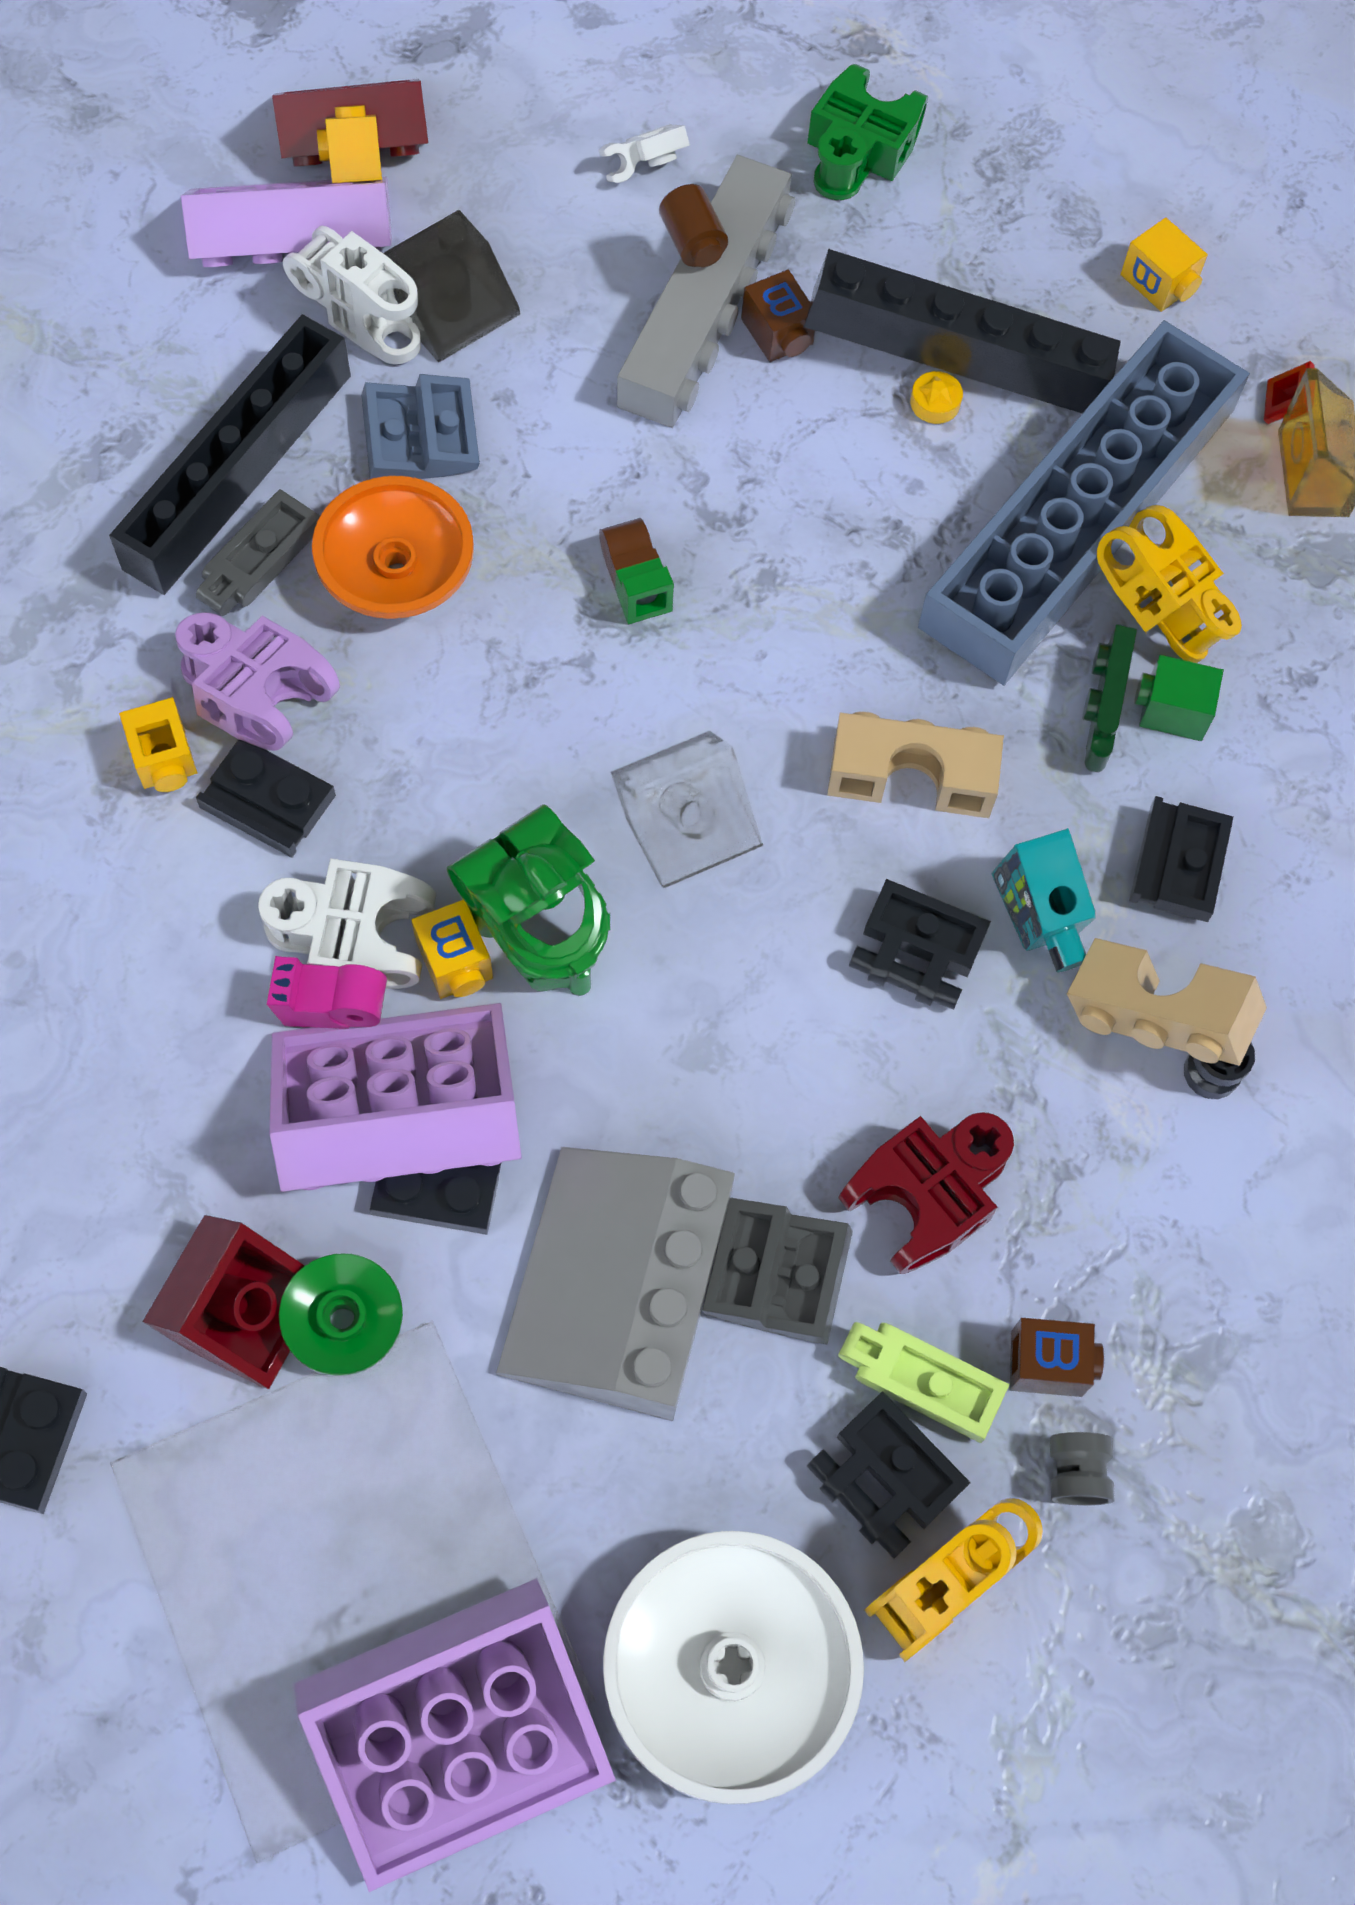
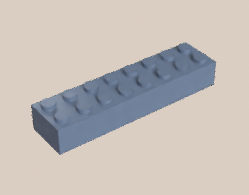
M1163 320L926 593L918 628L1005 686L1101 571L1097 560V547L1102 537L1117 527H1129L1138 512L1148 506L1157 504L1233 413L1250 373ZM1121 539L1113 540L1111 545L1112 555L1117 552L1125 541Z

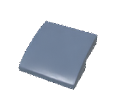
M419 374L416 386L365 382L361 398L370 479L383 476H406L428 479L446 477L478 469L480 460L469 378Z

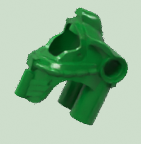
M542 804L502 830L494 839L487 840L447 866V873L457 892L467 903L480 935L496 940L506 954V957L516 967L531 988L537 991L568 988L577 996H583L590 991L591 968L595 966L598 960L597 957L606 944L608 932L610 931V913L607 911V904L601 893H598L594 887L595 884L588 874L583 872V869L595 861L581 840L560 821L552 809ZM576 887L579 888L584 897L585 909L583 920L579 929L568 939L555 945H549L533 937L521 927L522 922L542 910L556 907L562 902L566 894Z

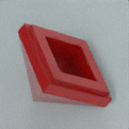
M1311 361L1267 380L1264 421L1267 424L1310 409L1315 368Z

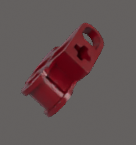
M980 1112L969 1115L939 1138L926 1121L919 1116L876 1149L846 1184L838 1199L848 1211L856 1209L866 1201L872 1205L878 1201L891 1200L903 1205L912 1216L914 1229L910 1232V1241L891 1258L890 1262L900 1274L912 1272L947 1255L991 1221L997 1205L983 1189L996 1180L1003 1172L1006 1162L1013 1151V1133L1008 1124L1000 1117L991 1113ZM972 1144L977 1148L987 1144L991 1151L989 1155L984 1151L975 1155L970 1151V1147Z

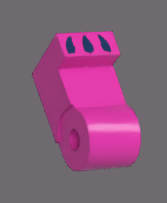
M275 956L266 1005L284 1026L339 1029L377 1026L381 1020L387 977L381 971L364 965L346 964L340 967L302 964L295 957Z

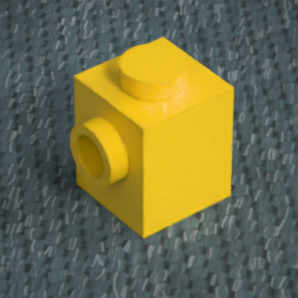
M365 105L334 107L335 117L326 118V129L317 130L320 161H330L332 183L382 180L376 115H365Z

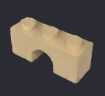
M840 712L834 739L827 796L881 803L889 775L900 769L913 768L924 772L933 780L937 790L935 811L990 818L998 796L1004 735L990 734L978 727L955 729L935 726L931 722L921 719H912L905 722L880 718L878 715L870 712H855L853 714Z
M1098 938L1094 939L1067 992V996L1078 1019L1084 1027L1101 1035H1108L1114 1032L1133 1037L1139 1043L1154 1049H1161L1167 1046L1186 1051L1192 1057L1206 1063H1216L1219 1060L1240 1066L1267 1009L1256 976L1200 963L1192 981L1183 990L1166 996L1154 995L1160 980L1147 950Z

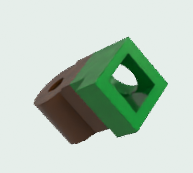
M642 518L599 529L603 557L627 624H633L673 612L674 582L667 566L663 567L656 548H653L648 529ZM657 594L655 600L649 604H636V600Z

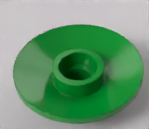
M345 1253L318 1258L299 1270L287 1285L279 1310L281 1333L290 1352L306 1367L330 1376L357 1374L380 1362L394 1346L401 1330L403 1318L400 1293L391 1276L374 1261L359 1255ZM339 1309L351 1311L354 1315L352 1324L344 1329L334 1327L331 1324V1317L335 1311Z

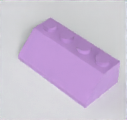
M387 176L382 177V180L332 183V180L194 188L181 195L189 259L202 258L203 267L233 265L232 256L252 255L254 264L282 262V253L300 252L312 241V233L319 226L331 228L342 238L353 231L380 252H382L383 246H391L392 244Z

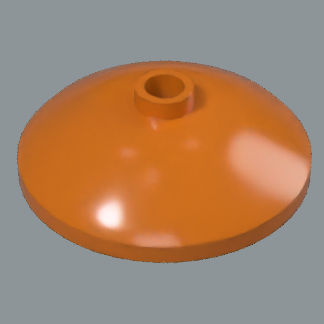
M383 476L351 486L328 504L319 517L314 529L312 554L319 579L327 591L341 604L353 611L371 617L384 619L407 618L436 608L448 600L460 588L470 571L473 561V532L463 508L449 493L440 487L413 477ZM396 563L404 565L403 567L398 569L389 568L391 565Z

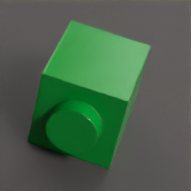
M1159 655L1152 673H1142L1137 686L1134 704L1143 706L1139 727L1202 741L1216 715L1224 669Z

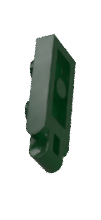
M1116 624L1109 643L1099 642L1091 674L1100 676L1098 690L1089 689L1082 720L1091 722L1084 761L1086 768L1091 772H1101L1104 770L1113 751L1137 629Z

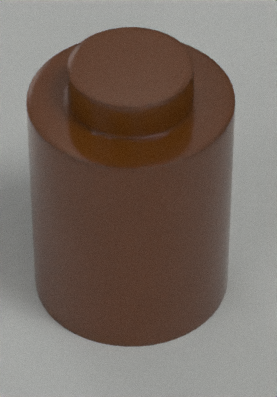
M686 184L675 188L663 198L659 206V214L683 263L691 267H708L716 263L727 248L728 236L705 190L696 184Z

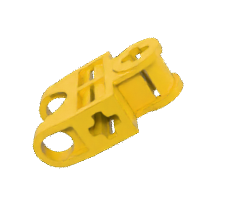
M1160 505L1148 506L1135 515L1129 527H1117L1102 537L1097 547V560L1113 590L1145 633L1155 625H1158L1166 636L1171 648L1183 660L1198 663L1207 656L1208 649L1221 639L1229 640L1240 633L1242 624L1237 609L1214 583L1224 573L1194 533L1172 510ZM1146 517L1156 518L1163 524L1166 532L1163 543L1155 544L1145 534L1143 522ZM1114 539H1121L1129 545L1135 555L1132 565H1122L1115 560L1111 552V545ZM1197 560H1200L1202 564L1193 571H1190L1188 567ZM1151 596L1153 601L1141 608L1139 604ZM1222 610L1224 614L1216 618L1214 614ZM1204 623L1206 627L1201 630L1199 626ZM1189 634L1191 639L1184 643L1181 639Z
M1007 1498L1001 1500L976 1521L960 1531L918 1568L908 1572L864 1609L869 1617L875 1614L900 1645L903 1651L899 1656L904 1662L953 1623L954 1617L1038 1547L1043 1535L1042 1523L1038 1514L1029 1504L1020 1499ZM1001 1513H1014L1023 1519L1028 1529V1538L1024 1545L1016 1546L1009 1531L996 1522Z

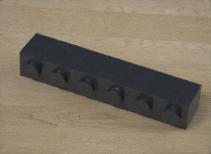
M831 249L827 251L815 283L804 327L1078 413H1083L1114 378L1121 343L1120 340Z
M303 314L295 321L110 533L109 537L122 571L163 595L170 590L351 377L346 343L343 336Z

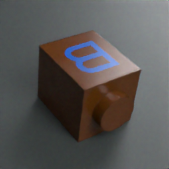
M789 269L744 287L741 320L769 363L784 356H797L810 345H813L815 330L804 327L810 301Z
M1021 1317L1011 1331L1010 1391L1083 1397L1094 1385V1380H1101L1104 1368L1103 1344L1094 1343L1095 1324Z

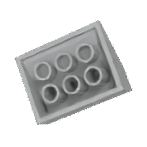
M561 1147L497 1368V1375L673 1421L731 1197L735 1173L678 1158Z

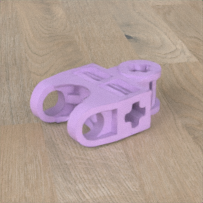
M213 613L190 615L177 626L175 633L178 648L184 654L181 660V671L185 681L192 686L197 715L239 740L267 750L275 751L281 749L292 738L293 730L287 718L274 706L290 698H300L309 702L312 699L327 702L340 688L337 674L325 657L304 639L264 616H261L245 632L228 623L221 616Z

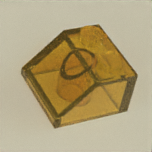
M1307 368L1278 429L1288 516L1350 517L1355 507L1354 403L1318 368Z

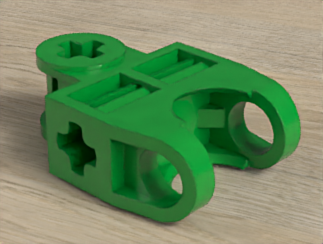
M852 64L832 81L811 111L807 144L818 148V156L821 160L814 172L813 182L816 190L828 199L846 200L859 192L871 172L893 181L914 149L925 116L928 95L914 90L910 95L905 93L904 96L897 100L881 101L872 97L866 91L870 77L869 69Z

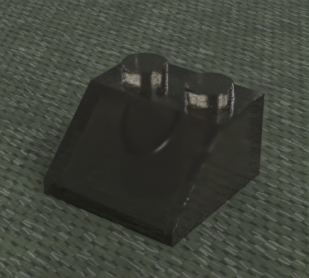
M460 210L383 253L414 280L417 287L418 305L410 317L420 331L421 343L438 363L520 315V307L489 242ZM394 288V295L398 304L404 302L408 298V294L401 289Z

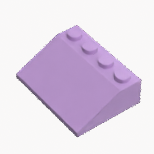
M501 1003L381 1018L380 1023L373 1027H349V1029L312 1027L272 1033L269 1134L281 1192L298 1189L316 1190L328 1185L357 1181L375 1182L386 1177L416 1173L434 1174L445 1169L474 1165L493 1166L503 1161L522 1159Z
M537 1578L294 1683L298 1718L369 1892L616 1781L552 1612Z

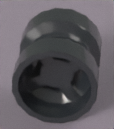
M1250 1043L1240 1066L1219 1060L1216 1063H1206L1189 1054L1184 1063V1077L1188 1086L1196 1094L1207 1099H1221L1229 1096L1251 1071L1255 1062V1049L1252 1043Z

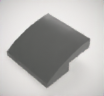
M730 1198L702 1311L706 1315L742 1326L827 1345L853 1233L849 1223L792 1215L787 1206Z

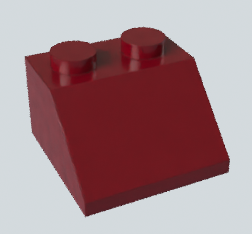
M204 1215L142 1322L186 1350L263 1388L270 1389L290 1353L280 1329L279 1310L281 1299L291 1279L305 1265L241 1222Z

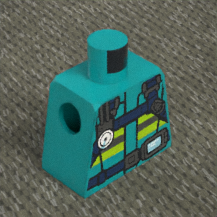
M1067 828L1015 844L991 873L1023 948L1026 951L1047 946L1057 973L1081 966L1086 952L1079 933L1096 918L1095 908L1072 836Z

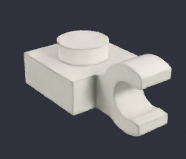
M669 124L626 139V142L605 144L599 149L600 156L605 157L615 153L619 155L621 159L619 170L606 175L609 182L620 183L632 176L639 161L648 160L649 167L665 164L677 158L675 150L690 144L685 125Z

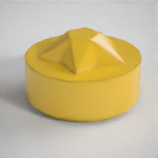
M941 371L927 372L921 375L913 385L910 399L911 408L915 415L925 422L933 424L946 423L958 414L963 398V389L959 381L948 373Z

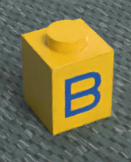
M1165 217L1130 242L1120 275L1162 312L1177 300L1181 302L1188 300L1198 290L1203 280L1200 275L1208 254Z
M464 900L411 919L415 941L440 999L451 995L455 997L471 995L483 988L485 982L493 979L490 955L470 909Z

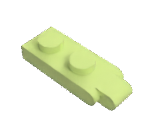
M854 1322L838 1354L842 1360L859 1368L855 1378L862 1384L880 1393L883 1391L888 1397L979 1443L985 1440L1010 1385L883 1322L880 1323L877 1331L864 1324Z

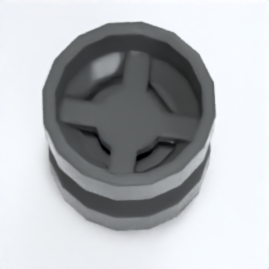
M1067 1432L1052 1435L1050 1437V1457L1057 1462V1475L1051 1480V1500L1059 1504L1080 1506L1113 1503L1114 1482L1107 1476V1463L1113 1458L1112 1437L1090 1432Z

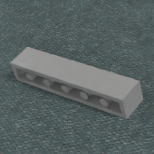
M738 154L736 155L711 201L728 236L727 248L721 258L708 267L687 266L680 259L617 376L618 408L671 428L674 427L682 410L686 412L691 410L698 394L699 382L697 381L702 372L707 374L711 372L718 355L719 344L717 343L721 335L729 336L733 330L738 315L737 304L744 295V287L756 282L758 274L756 268L760 260L763 262L769 260L775 246L777 237L775 232L778 226H786L790 220L795 205V197L789 195L791 173Z

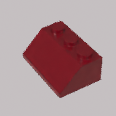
M419 79L281 92L272 95L281 159L292 157L294 167L323 164L319 158L317 130L326 129L325 119L335 117L334 107L365 105V115H376L379 148L389 147L391 157L420 154L418 144L429 143L421 80Z

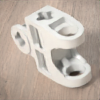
M319 226L312 233V241L300 252L289 253L283 259L284 271L293 285L305 296L316 300L326 307L329 324L355 344L389 364H403L417 356L421 348L420 331L410 317L418 305L417 287L414 280L385 254L353 231L342 238L331 228ZM394 288L405 291L408 294V298L398 304L394 295ZM392 332H400L412 341L404 348L394 349L384 343V339Z
M330 858L325 884L302 881L295 878L275 880L262 891L258 908L261 919L264 922L267 939L277 949L285 952L309 954L307 963L310 965L340 967L346 964H356L375 968L386 975V989H401L411 987L419 982L422 963L411 955L396 952V946L385 942L380 937V934L389 923L395 920L409 919L410 914L424 915L432 912L435 905L436 892L424 881L384 866ZM352 873L356 874V879L353 878Z

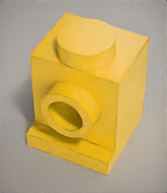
M173 697L119 713L134 766L144 789L154 787L159 792L175 791L187 783L188 776L198 774L185 729Z

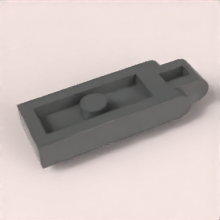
M279 489L207 563L202 571V578L205 581L198 587L196 598L222 616L228 614L237 603L244 607L250 605L311 541L320 515Z

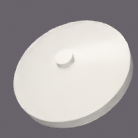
M720 1531L702 1534L673 1545L651 1560L634 1577L620 1598L609 1624L603 1656V1677L606 1698L616 1728L635 1758L651 1774L676 1791L696 1799L720 1804H748L768 1800L795 1789L812 1778L836 1754L846 1739L859 1708L863 1689L864 1662L860 1634L849 1604L831 1577L815 1561L791 1545L769 1536L743 1531Z

